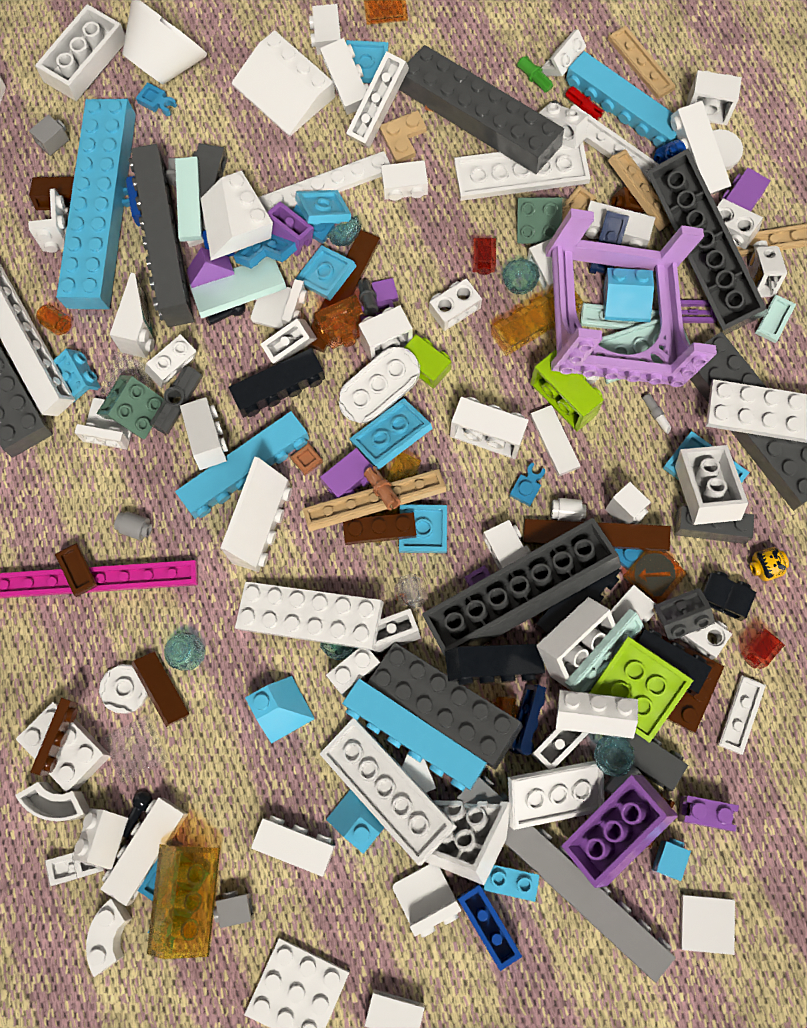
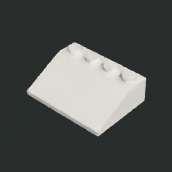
M275 30L257 45L231 82L232 86L289 137L335 98L334 82Z
M254 457L221 545V550L232 564L259 572L260 568L265 567L269 554L266 551L269 544L273 545L275 541V526L277 522L281 523L284 516L283 504L285 501H289L292 493L288 479L258 457Z

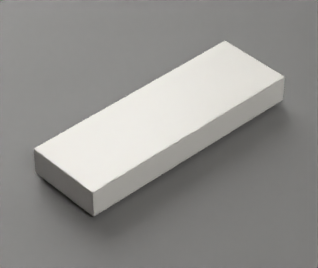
M552 405L531 413L532 422L558 477L579 469L580 463Z
M743 675L740 676L717 744L718 746L743 755L766 686L765 684Z

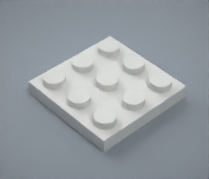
M279 938L244 1015L269 1028H326L350 971Z

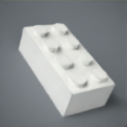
M87 4L36 63L35 67L42 81L77 102L124 45L125 33L122 25Z

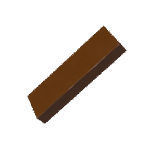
M155 651L133 660L131 665L165 726L168 727L188 717L189 712Z

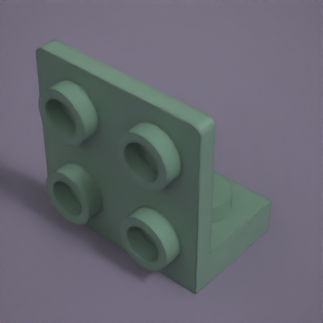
M566 197L518 198L517 243L540 244L552 239L562 223Z
M120 375L96 414L104 419L116 421L139 438L145 439L152 429L150 422L164 398L133 376Z

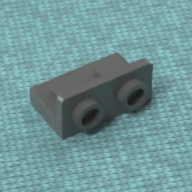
M700 587L653 605L668 641L681 638L715 623L712 608Z

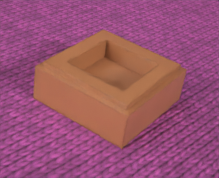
M309 443L290 456L304 476L323 463L321 457Z

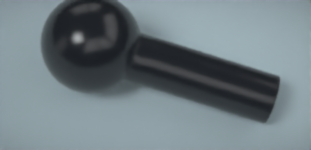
M244 303L206 317V321L211 326L231 315L240 316L245 312L246 305Z
M140 791L134 795L132 800L133 809L128 816L123 837H129L141 813L146 811L149 804L153 801L149 792Z

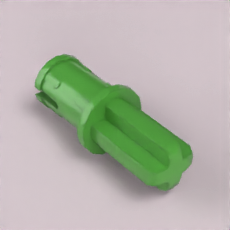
M523 56L519 60L517 67L528 76L530 82L534 81L544 92H549L553 87L552 81L542 72L543 70L540 66L537 67L528 56Z

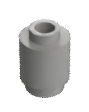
M127 511L125 513L120 512L117 515L114 529L118 530L122 535L142 541L145 537H149L152 531V524H150L149 518Z

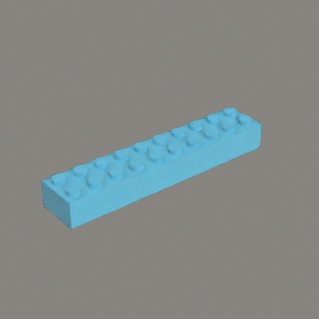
M128 99L85 100L56 296L66 309H110L124 207L122 198L125 199L123 188H126L127 185L126 177H128L129 158L136 114Z

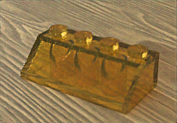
M159 845L147 955L161 959L209 957L220 856L219 847Z

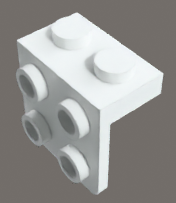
M55 188L50 189L51 219L28 221L29 231L42 251L50 253L64 249L69 207L65 206L63 196L59 195Z
M295 279L292 288L286 287L284 290L258 298L251 315L252 322L281 330L297 318L300 319V310L302 304H305L308 291L305 290L304 281Z
M429 864L393 884V891L410 923L414 936L420 934L423 938L435 931L434 926L442 921L447 925L459 918L457 913L461 909L439 867Z

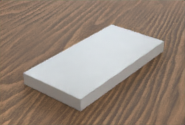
M596 760L508 777L510 827L516 830L593 814L604 803V763Z

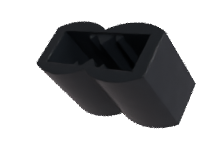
M720 571L711 572L706 575L701 590L711 608L739 621L746 619L757 593L751 589V585L742 581L735 583L728 579L729 576Z

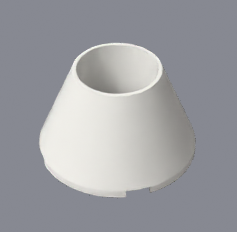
M131 0L122 55L164 85L206 57L207 52L163 19L162 16L142 1Z

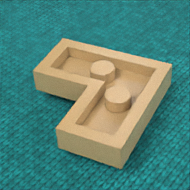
M418 110L384 123L379 128L396 164L416 157V152L409 138L427 132V127Z

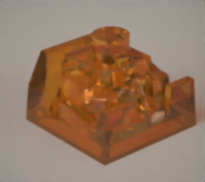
M356 294L313 313L316 332L320 339L332 349L341 345L350 347L360 337L358 324L361 323L360 315L363 314V310Z

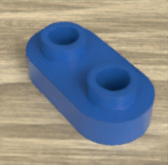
M678 139L663 145L655 151L654 161L658 164L663 163L686 150L685 144Z

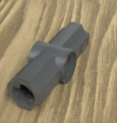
M189 366L183 367L172 387L168 388L164 393V400L150 422L153 428L163 434L170 433L182 413L180 405L188 403L203 377L202 374ZM181 397L179 402L172 403L174 398Z

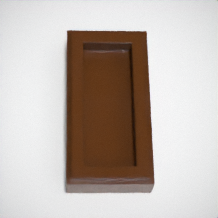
M75 543L55 553L75 597L98 586L79 544Z

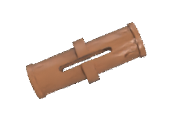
M376 466L366 469L364 477L372 485L374 494L380 497L388 510H392V507L396 509L401 501L391 489L390 482L382 477Z

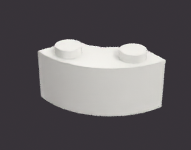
M37 782L15 795L28 812L44 820H77L84 818L89 811V806L81 791L61 794L55 791L48 782Z
M114 898L110 899L100 908L88 931L86 955L89 968L94 977L124 957L121 949V934L125 925L132 917L126 907Z

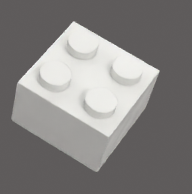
M698 70L688 94L686 106L703 101L709 122L727 125L739 100L742 77Z
M401 305L395 308L389 307L382 314L375 317L369 316L358 324L360 343L370 362L387 348H404L413 338V328Z

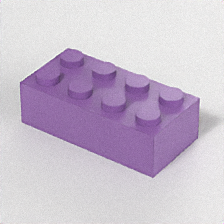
M631 775L562 845V848L594 888L605 887L659 836L678 815L643 775Z

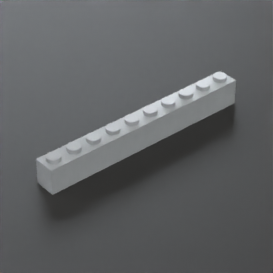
M484 775L478 778L471 791L465 788L456 797L463 804H477L478 801H487L488 804H500L501 801L509 802L507 795L503 792L498 795L492 789L494 784ZM508 823L505 844L656 983L676 958L670 953L672 947L661 937L656 940L650 934L652 929L640 918L638 921L634 920L629 915L632 910L621 900L616 903L610 898L609 895L612 892L606 886L594 888L578 866L569 860L570 856L560 845L556 848L550 842L552 837L542 828L536 830L533 826L513 830Z

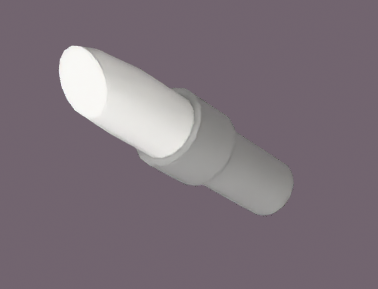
M650 393L645 395L642 399L651 411L650 414L663 431L669 434L671 426L664 416L661 407H658Z

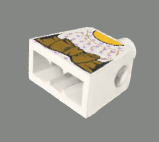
M762 240L753 245L754 253L748 263V271L761 298L774 297L787 275V270L780 248L778 246H768L767 241Z

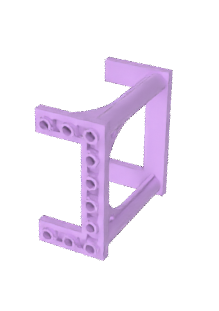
M571 208L545 248L546 256L552 257L557 355L551 362V371L561 372L562 374H583L585 377L600 376L609 380L649 382L652 385L683 386L717 354L716 345L695 342L689 345L684 334L677 267L704 237L703 229L681 225L661 251L581 240V238L594 221V212ZM573 260L638 270H653V272H656L660 331L653 346L638 354L625 355L614 353L598 345L602 340V330L582 328L576 313ZM651 354L660 357L663 364L654 363L651 359Z

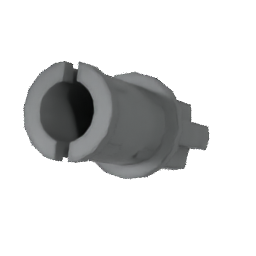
M368 279L359 280V301L363 304L364 313L367 316L377 315L376 312H379L376 303L377 295L372 290Z

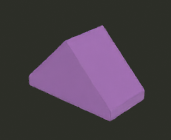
M201 247L187 269L191 287L194 288L234 275L229 257L222 256L210 260V251Z

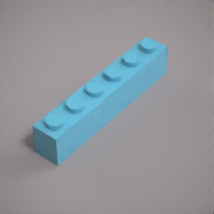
M583 51L568 67L566 81L571 87L577 88L586 97L590 96L591 101L594 100L602 106L603 110L611 112L618 117L621 123L628 124L635 129L638 135L645 136L652 141L655 147L660 148L669 142L678 140L676 131L671 127L670 116L673 113L587 52Z
M290 411L226 456L227 462L209 467L176 490L175 493L194 519L197 517L202 518L209 514L211 508L217 503H225L231 497L230 494L237 489L239 491L243 489L254 457L260 458L269 466L275 463H282L288 458L290 452L295 449L300 450L307 444V440H309L308 433L292 411Z
M358 679L342 703L347 708L345 713L355 720H358L359 717L368 722L367 728L376 734L382 731L388 735L387 741L395 747L400 748L403 745L409 749L408 755L419 763L422 759L430 763L429 769L440 777L446 774L452 778L450 783L462 792L465 788L471 791L487 766L485 761L361 679Z

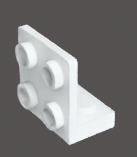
M93 398L86 425L77 424L75 434L83 442L127 450L132 432L116 421L104 419L96 414L105 399Z

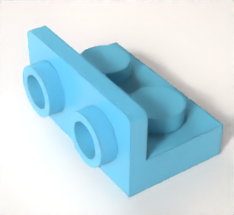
M65 349L54 359L75 401L89 389L98 390L100 388L97 376L90 369L87 358L82 352Z
M494 865L485 885H482V889L535 902L539 875Z

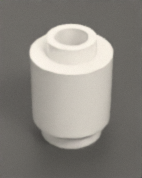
M559 498L558 500H552L551 519L580 522L581 519H585L586 505L582 504L581 499Z

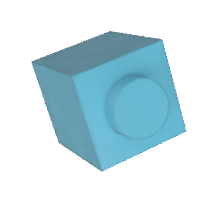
M670 838L669 842L661 840L652 870L682 881L691 851L684 848L685 843Z

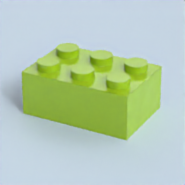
M555 349L534 367L530 384L578 432L598 414L604 398L598 388L592 387L586 381V377L583 374H562L561 372L551 371V362L557 355V350Z

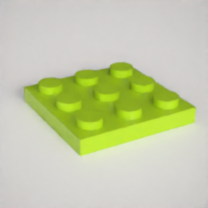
M627 636L589 693L638 699V722L635 733L650 743L694 680L630 636Z

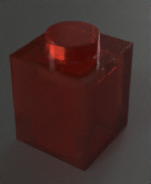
M474 238L473 272H478L480 275L495 273L496 238Z
M765 628L755 635L741 654L745 657L744 660L749 666L755 669H762L770 664L785 644Z

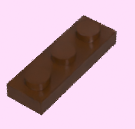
M414 512L355 518L343 522L345 545L417 538Z
M65 698L60 699L30 771L31 773L39 776H48L49 772L51 773L55 769L59 748L64 746L68 737V733H66L70 723H73L78 713L76 708L77 702Z

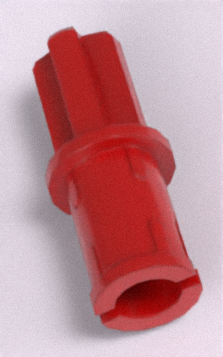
M572 86L567 90L565 97L599 121L598 118L603 116L605 110H602L592 102L590 96L586 97L575 87Z

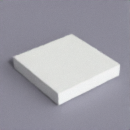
M681 894L680 949L734 955L735 900Z

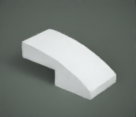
M75 852L44 861L49 887L104 870L103 868L72 860Z

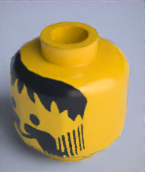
M769 547L755 552L750 563L752 574L758 576L762 581H770L784 576L786 569L789 567V561L785 552L776 547Z

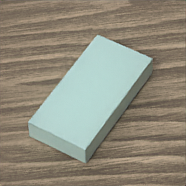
M775 294L767 309L769 314L762 318L755 334L776 343L796 304Z

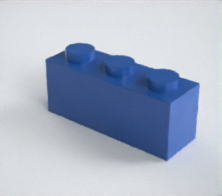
M479 883L457 896L462 908L500 971L523 957Z

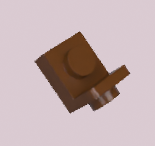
M622 187L611 197V206L641 214L646 213L627 187Z

